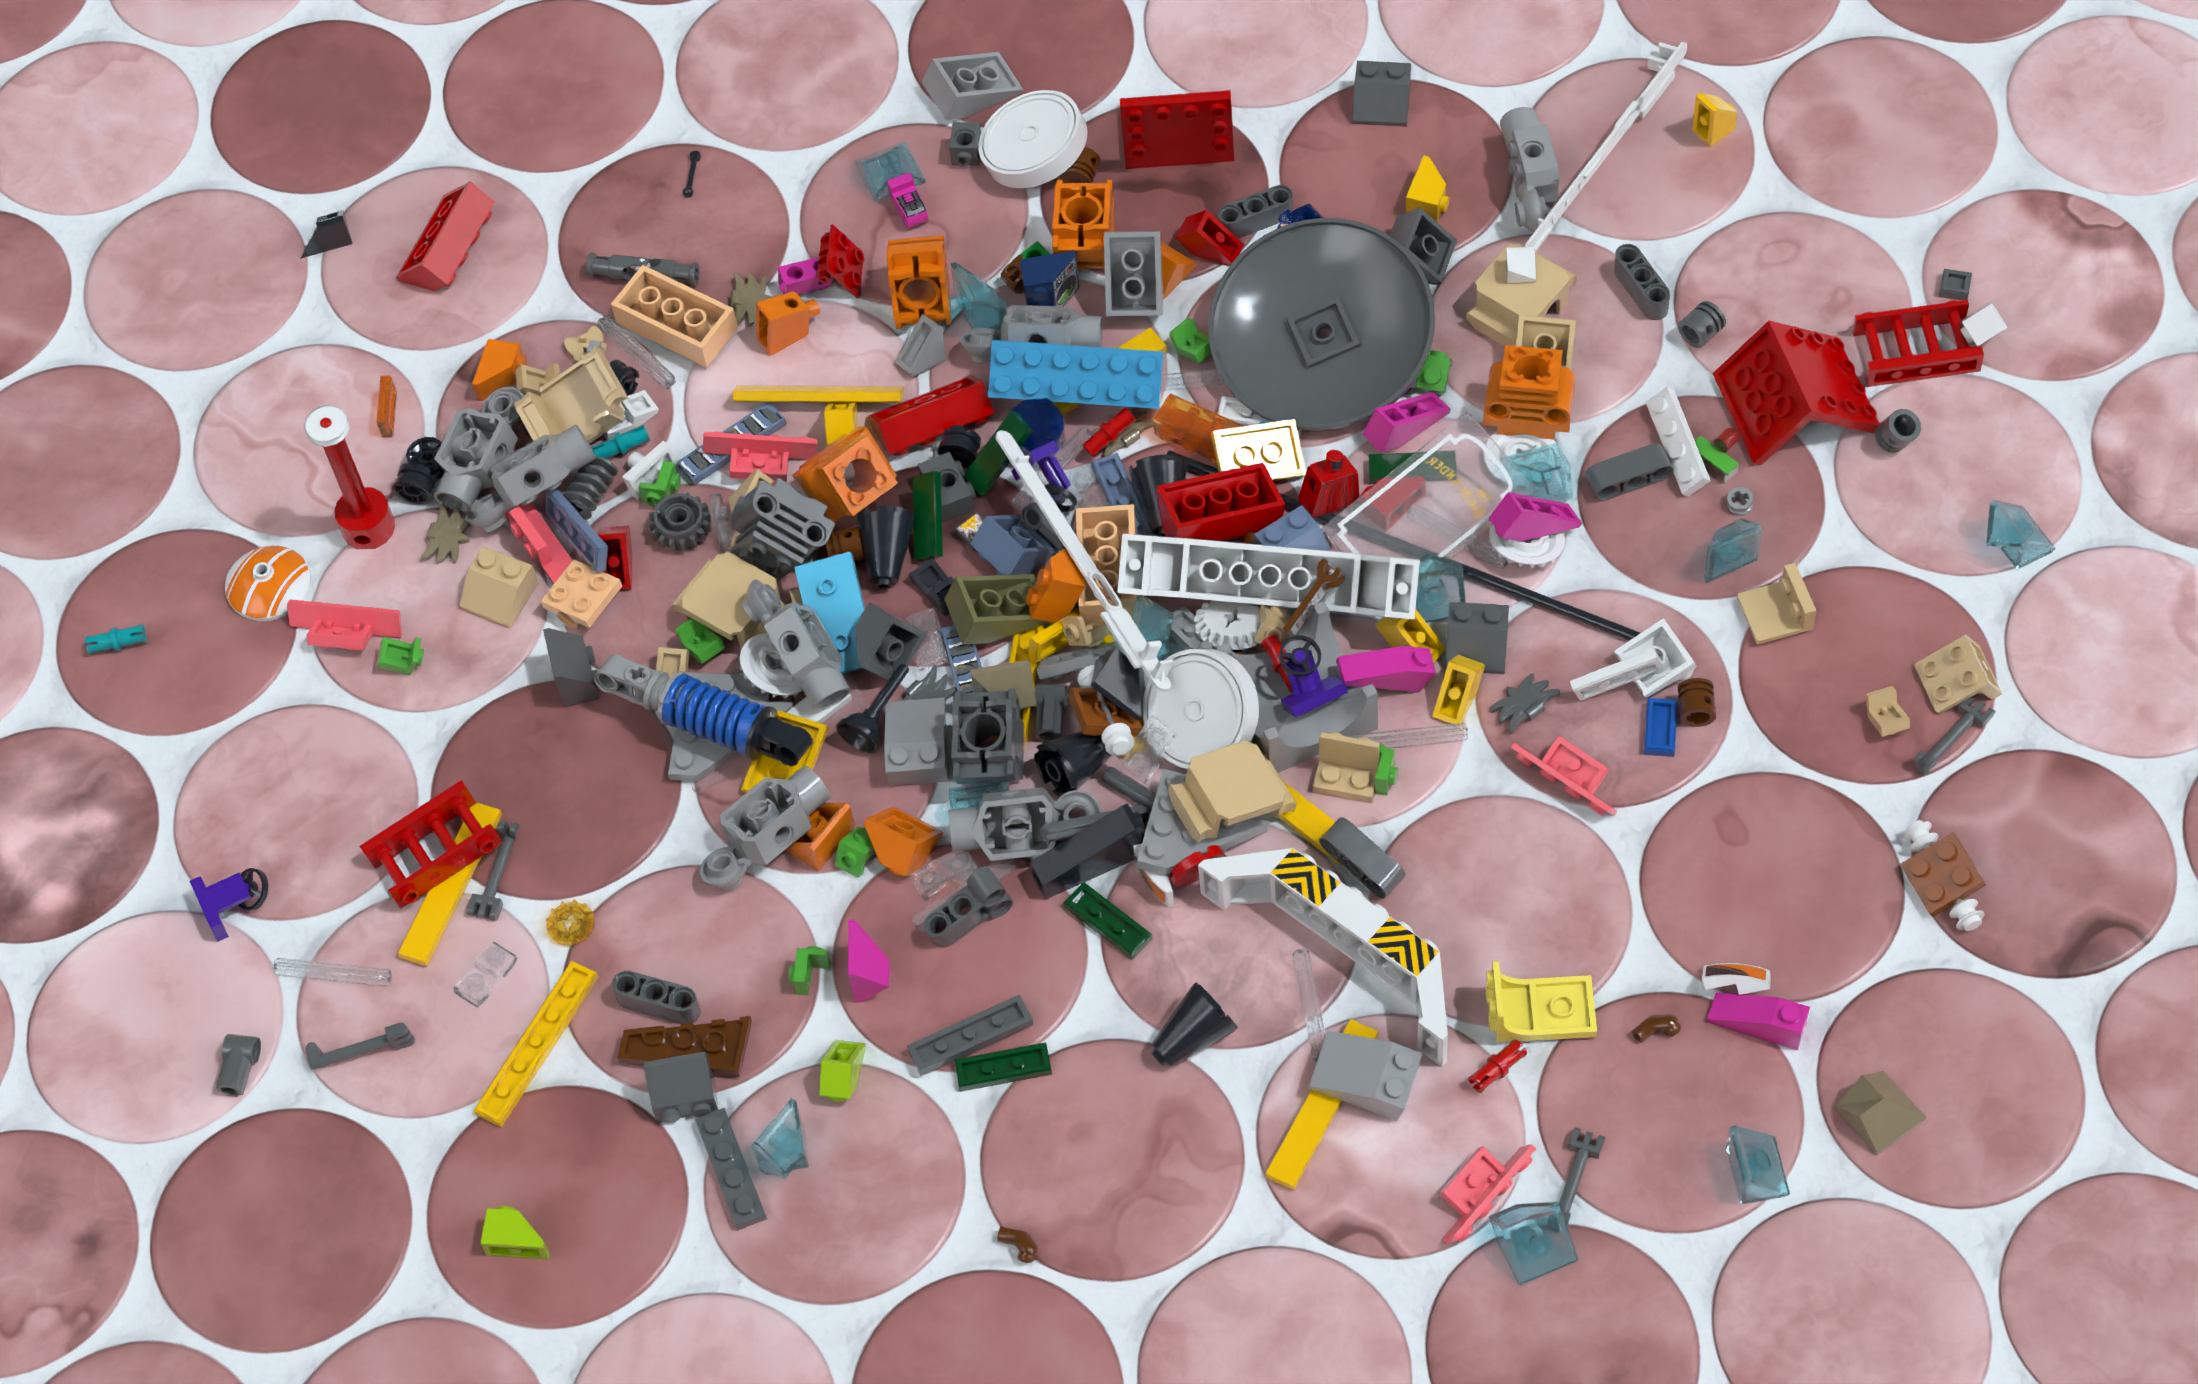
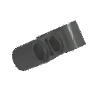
M983 866L975 870L968 877L965 888L926 917L924 929L934 944L939 947H948L989 916L998 918L1012 907L1013 900L989 867ZM971 907L968 913L960 915L963 908ZM947 925L943 932L935 933L938 927Z

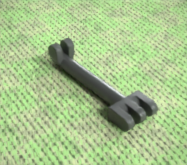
M1974 695L1963 701L1958 707V712L1963 717L1928 754L1921 750L1916 755L1914 765L1917 772L1921 775L1929 773L1936 765V762L1973 723L1983 728L1996 711L1990 707L1982 715L1981 712L1986 706L1982 701H1979L1972 708L1971 705L1976 699Z
M506 821L499 822L498 833L503 837V843L500 844L483 895L472 893L467 907V915L475 916L477 908L480 906L478 917L486 918L491 908L490 919L498 920L503 902L500 898H495L517 837L520 828L519 824L511 823V825H508Z
M401 1022L384 1027L386 1033L384 1035L327 1053H323L314 1042L308 1043L305 1050L311 1070L390 1045L393 1046L395 1051L414 1044L415 1038L408 1027Z
M1574 1127L1568 1144V1150L1576 1152L1558 1207L1557 1209H1551L1548 1219L1551 1227L1559 1231L1566 1229L1571 1217L1569 1212L1588 1157L1599 1159L1605 1137L1599 1135L1596 1145H1591L1593 1133L1589 1131L1586 1132L1583 1142L1578 1141L1581 1129Z

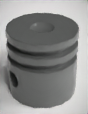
M1702 301L1678 323V330L1688 344L1695 348H1701L1726 326V319L1722 311L1715 304L1709 301Z
M1908 409L1896 410L1877 426L1875 439L1883 450L1891 453L1899 452L1919 436L1921 422L1917 415Z

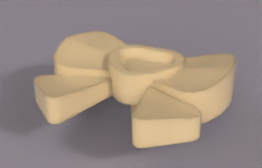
M592 326L587 333L576 338H565L566 351L574 359L575 363L580 360V355H585L584 351H587L590 340L601 341V346L604 348L603 354H605L607 344L604 343L603 334L598 327Z

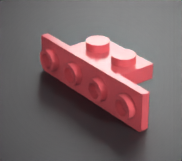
M719 431L704 432L703 453L731 455L730 478L747 479L754 470L758 469L773 481L780 478L787 482L788 459L809 460L817 454L818 440L807 437L763 436L749 433L731 434Z
M520 503L518 507L505 514L510 522V529L517 539L521 538L525 543L523 546L529 557L537 560L554 584L573 560L533 504L522 505Z
M292 599L287 603L289 626L310 629L307 633L308 645H316L322 648H346L351 651L365 649L372 635L398 638L402 636L399 610Z
M1558 735L1542 760L1515 742L1511 745V748L1518 752L1515 758L1529 767L1532 763H1535L1542 768L1539 774L1553 783L1559 779L1566 784L1563 790L1578 800L1581 795L1589 799L1591 802L1588 806L1603 816L1607 811L1615 816L1618 812L1593 795L1610 769Z
M1532 1144L1520 1147L1505 1166L1484 1146L1479 1147L1439 1193L1461 1215L1458 1221L1442 1238L1445 1243L1462 1242L1472 1233L1473 1227L1471 1225L1477 1218L1481 1219L1489 1213L1493 1207L1492 1200L1497 1195L1504 1194L1513 1184L1510 1179L1517 1171L1519 1173L1522 1172L1532 1162L1533 1159L1530 1156L1536 1150Z

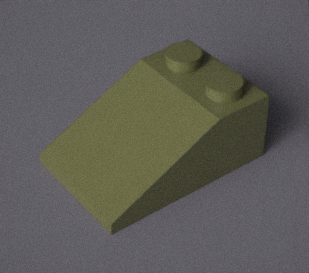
M1034 574L955 577L944 600L962 644L991 643L1051 623L1030 618L1026 596L1028 590L1033 588L1037 582Z

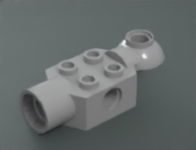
M1519 107L1508 111L1502 116L1500 127L1507 151L1511 157L1508 160L1509 173L1511 176L1515 175L1516 178L1514 189L1516 197L1519 198V202H1515L1517 224L1519 227L1525 226L1528 230L1535 232L1538 228V218L1545 219L1547 217L1546 204L1558 201L1559 167L1546 124L1540 125L1537 112L1534 109Z
M1012 305L1006 308L1003 324H1001V334L990 328H975L969 333L963 334L960 337V341L965 351L970 354L971 360L978 363L990 362L992 340L1101 347L1102 316H1083L1070 307Z
M503 387L494 391L485 400L482 412L471 408L457 411L434 458L444 470V474L434 493L435 499L440 504L451 510L457 507L460 513H469L471 511L470 507L476 501L480 490L494 486L492 484L490 468L496 462L510 455L518 440V437L511 428L516 427L522 421L514 402L524 397L520 390L514 387Z
M575 424L560 434L543 435L496 462L490 468V471L492 473V484L499 495L488 494L474 502L465 520L473 526L483 527L485 532L493 531L507 521L508 518L505 514L518 507L520 503L522 505L531 503L537 498L536 494L545 489L551 491L562 484L561 480L567 475L594 461L596 456L579 427ZM531 471H535V472H536V473H534V474H527L528 472H531Z
M757 579L752 580L747 590L746 599L742 601L743 608L754 622H762L768 633L766 637L769 644L779 652L782 658L781 665L783 669L798 680L814 710L827 709L843 700L851 691L840 672L844 660L816 611L809 605L801 606L794 602L787 604L781 609L782 603L775 590L770 585H764Z
M807 766L801 767L787 780L764 778L720 814L721 825L730 845L715 850L703 860L700 867L702 879L711 886L723 890H732L742 883L745 871L751 865H767L812 828L809 815L831 797L824 782Z
M1044 787L983 794L979 806L948 810L953 852L982 849L990 861L1042 855L1056 844V841L1047 842L1042 838L1041 827L1043 825L1073 819L1069 815V811L1074 807L1083 808L1086 812L1084 816L1102 813L1101 806L1093 795L1079 790L1067 792L1059 799H1053Z

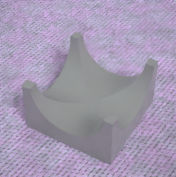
M1323 601L1313 605L1310 618L1296 635L1310 637L1318 644L1321 650V661L1317 669L1321 680L1332 675L1340 679L1336 659L1343 655L1332 628L1329 609ZM1292 641L1284 649L1287 653H1292L1295 648H1303L1306 641ZM1227 643L1216 647V650L1236 659L1246 669L1255 685L1258 696L1259 716L1251 742L1252 744H1257L1263 756L1266 753L1277 773L1318 756L1319 735L1321 732H1337L1346 737L1359 738L1378 729V692L1373 684L1366 687L1345 685L1348 693L1300 716L1294 717L1284 710L1281 699L1294 693L1288 691L1279 673L1273 671V663L1265 651L1251 655H1240L1233 653ZM1310 645L1308 650L1312 652L1316 664L1318 660L1317 652L1312 645Z

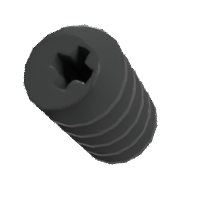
M596 456L594 461L578 469V473L574 475L572 483H569L567 491L563 493V496L585 520L591 518L592 514L590 511L597 509L595 502H601L603 498L600 493L604 494L607 492V485H611L613 482L612 476H617L618 468L612 462Z

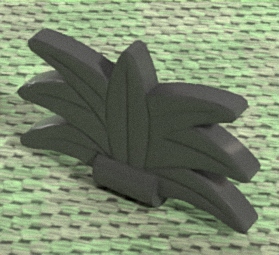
M934 665L923 680H915L904 691L905 698L902 701L945 698L946 701L955 694L957 687L954 686L945 690L948 683L947 674L935 682L937 666Z
M1532 673L1521 683L1518 690L1507 686L1506 692L1508 697L1493 704L1490 707V711L1493 713L1501 710L1498 719L1500 725L1511 718L1509 732L1512 734L1523 721L1527 719L1532 721L1545 710L1543 705L1550 699L1559 696L1560 690L1550 689L1543 691L1549 686V681L1543 680L1532 684L1534 680V674Z

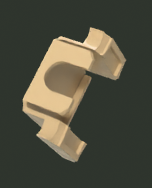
M1518 243V244H1508V246H1507L1506 248L1525 247V246H1523V245L1520 244V243ZM1505 248L1475 281L1477 303L1473 310L1466 312V320L1474 329L1504 347L1505 345L1516 346L1519 315L1545 317L1548 309L1556 300V313L1560 314L1569 302V288L1576 284L1577 276L1535 252L1536 282L1507 283Z
M595 346L590 353L580 355V361L539 388L541 396L527 391L521 400L514 402L515 409L533 441L543 435L560 434L576 424L590 444L624 420L625 408L621 401L629 398L601 348Z
M726 552L717 554L712 561L710 559L672 603L673 612L682 613L687 620L692 618L729 640H732L734 635L737 634L740 649L742 650L744 644L756 635L767 633L762 622H754L747 615L742 605L752 580L757 579L764 585H770L780 599L781 597L776 578L732 553ZM781 601V603H782L781 609H782L784 606H786V604H784V603Z
M1247 740L1192 757L1185 781L1180 784H1170L1168 789L1172 806L1192 839H1195L1198 843L1207 838L1216 839L1222 819L1225 820L1226 826L1269 812L1272 816L1278 818L1284 812H1294L1296 807L1295 800L1266 753L1263 756L1257 744H1252Z

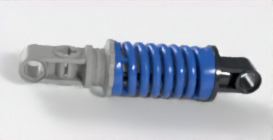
M612 654L594 675V682L602 691L642 705L646 710L657 711V718L660 720V723L676 727L682 731H688L692 735H698L700 738L708 739L712 743H718L722 747H728L730 750L737 751L753 761L758 760L762 755H766L781 761L785 765L795 766L813 743L811 735L805 729L778 720L777 710L774 707L750 702L749 699L740 698L737 694L731 695L729 691H721L717 686L711 687L709 683H702L699 679L693 678L683 671H678L670 677L666 672L655 671L643 664L630 661L621 655Z

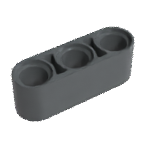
M1285 185L1273 186L1223 205L1218 210V220L1239 239L1290 219L1294 212L1293 192Z
M1632 244L1619 246L1615 252L1614 273L1647 318L1651 320L1665 318L1669 310V288L1638 247Z
M1651 444L1596 463L1586 470L1585 477L1596 498L1599 501H1605L1661 482L1673 473L1674 468L1663 447L1660 444Z
M1343 817L1338 818L1319 839L1321 846L1326 852L1380 898H1386L1405 878L1406 874L1397 862L1353 823Z
M632 971L619 972L612 980V988L620 1006L626 1009L680 1024L694 1023L700 1017L701 1009L696 994L687 986ZM628 987H634L630 992H622ZM655 995H662L658 1000H651ZM683 1003H691L687 1008H679Z

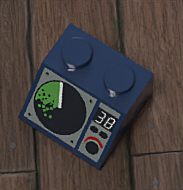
M1075 251L1020 259L1026 305L1064 307L1079 290Z

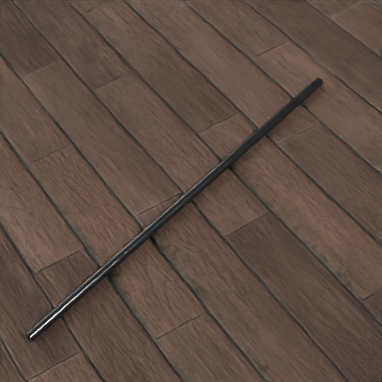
M1169 450L1166 454L1168 455V460H1176V456H1181L1185 459L1188 470L1203 476L1219 472L1217 468ZM1280 493L1286 508L1294 510L1301 506L1297 499ZM1329 513L1314 519L1339 528L1337 525L1345 518ZM1351 520L1343 525L1350 533L1427 563L1439 555ZM1447 557L1441 558L1434 564L1445 570L1628 641L1641 633Z

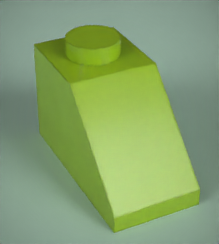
M844 1040L834 1041L821 1060L819 1096H827L832 1101L850 1100L857 1089L866 1043Z
M499 1206L497 1209L487 1208L481 1238V1246L487 1256L549 1260L550 1253L544 1241L518 1210L510 1206Z

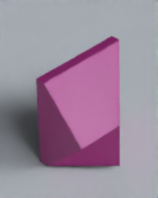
M852 919L848 920V976L856 1003L863 1002L888 988L889 975L892 971L886 955L861 926Z

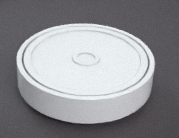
M1053 90L1029 92L1007 102L990 117L980 134L978 143L979 155L990 175L998 183L1011 188L1035 187L1055 179L1073 165L1086 144L1087 125L1075 102L1066 94Z
M1213 649L1179 651L1165 659H1172L1174 661L1167 675L1171 683L1168 691L1162 692L1157 690L1149 679L1143 697L1144 725L1155 749L1169 762L1188 769L1192 757L1245 740L1251 742L1258 723V696L1250 675L1232 656Z

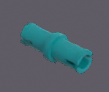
M642 424L621 435L618 432L614 434V438L591 448L595 456L608 459L620 453L625 455L628 453L627 450L651 440Z
M139 624L138 626L120 630L115 627L111 628L110 632L86 636L85 644L98 643L86 646L89 654L109 649L118 651L122 650L123 646L147 642V635L139 634L146 632L143 624Z

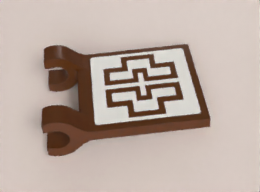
M1324 558L1317 565L1318 577L1316 583L1283 628L1290 637L1296 635L1311 614L1313 605L1318 604L1326 591L1341 586L1345 580V576L1341 574L1342 571L1339 568H1336L1333 574L1328 575L1332 567L1328 565L1329 562Z

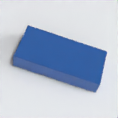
M1647 698L1644 755L1674 757L1678 700Z

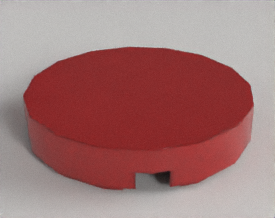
M1219 845L1208 846L1207 853L1194 852L1173 867L1172 873L1168 876L1172 885L1175 888H1181L1199 881L1198 865L1206 859L1226 857L1222 848Z

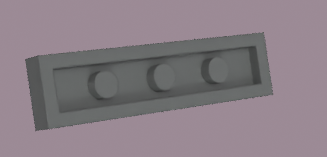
M1017 995L907 1045V1049L920 1076L953 1062L954 1059L964 1057L1032 1026L1033 1020L1021 996Z
M725 1108L696 1118V1124L737 1231L766 1220L767 1217Z

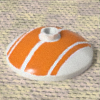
M264 546L244 554L233 564L226 577L225 594L230 606L242 617L254 621H272L288 615L287 603L290 599L305 600L311 587V573L304 558L296 551L283 546Z

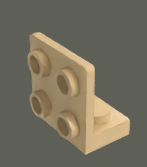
M1796 563L1784 566L1782 578L1779 579L1778 583L1741 592L1737 595V600L1757 644L1799 634L1814 628L1817 610Z
M1966 634L1915 664V668L1930 701L1938 714L1944 713L1977 693H1983L1991 700L2002 695L1980 645Z
M1321 732L1319 735V764L1313 784V792L1372 803L1375 794V777L1380 762L1379 743L1364 737L1357 739L1343 736L1337 732Z

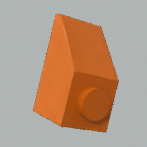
M493 339L487 340L472 382L477 400L483 401L494 391L517 383L515 370L521 364H527V358L523 355L520 343Z

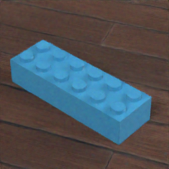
M992 340L988 397L1160 409L1164 352Z

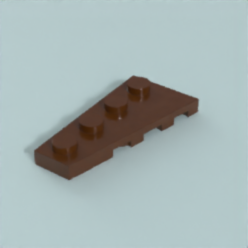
M751 1016L739 1017L740 1020L725 1021L724 1019L711 1020V1023L694 1025L693 1022L681 1023L679 1027L665 1028L664 1026L627 1029L623 1031L617 1058L619 1063L644 1066L643 1062L705 1051L713 1074L740 1077L752 1019Z

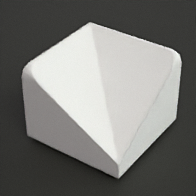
M1534 247L1506 248L1507 283L1536 282Z

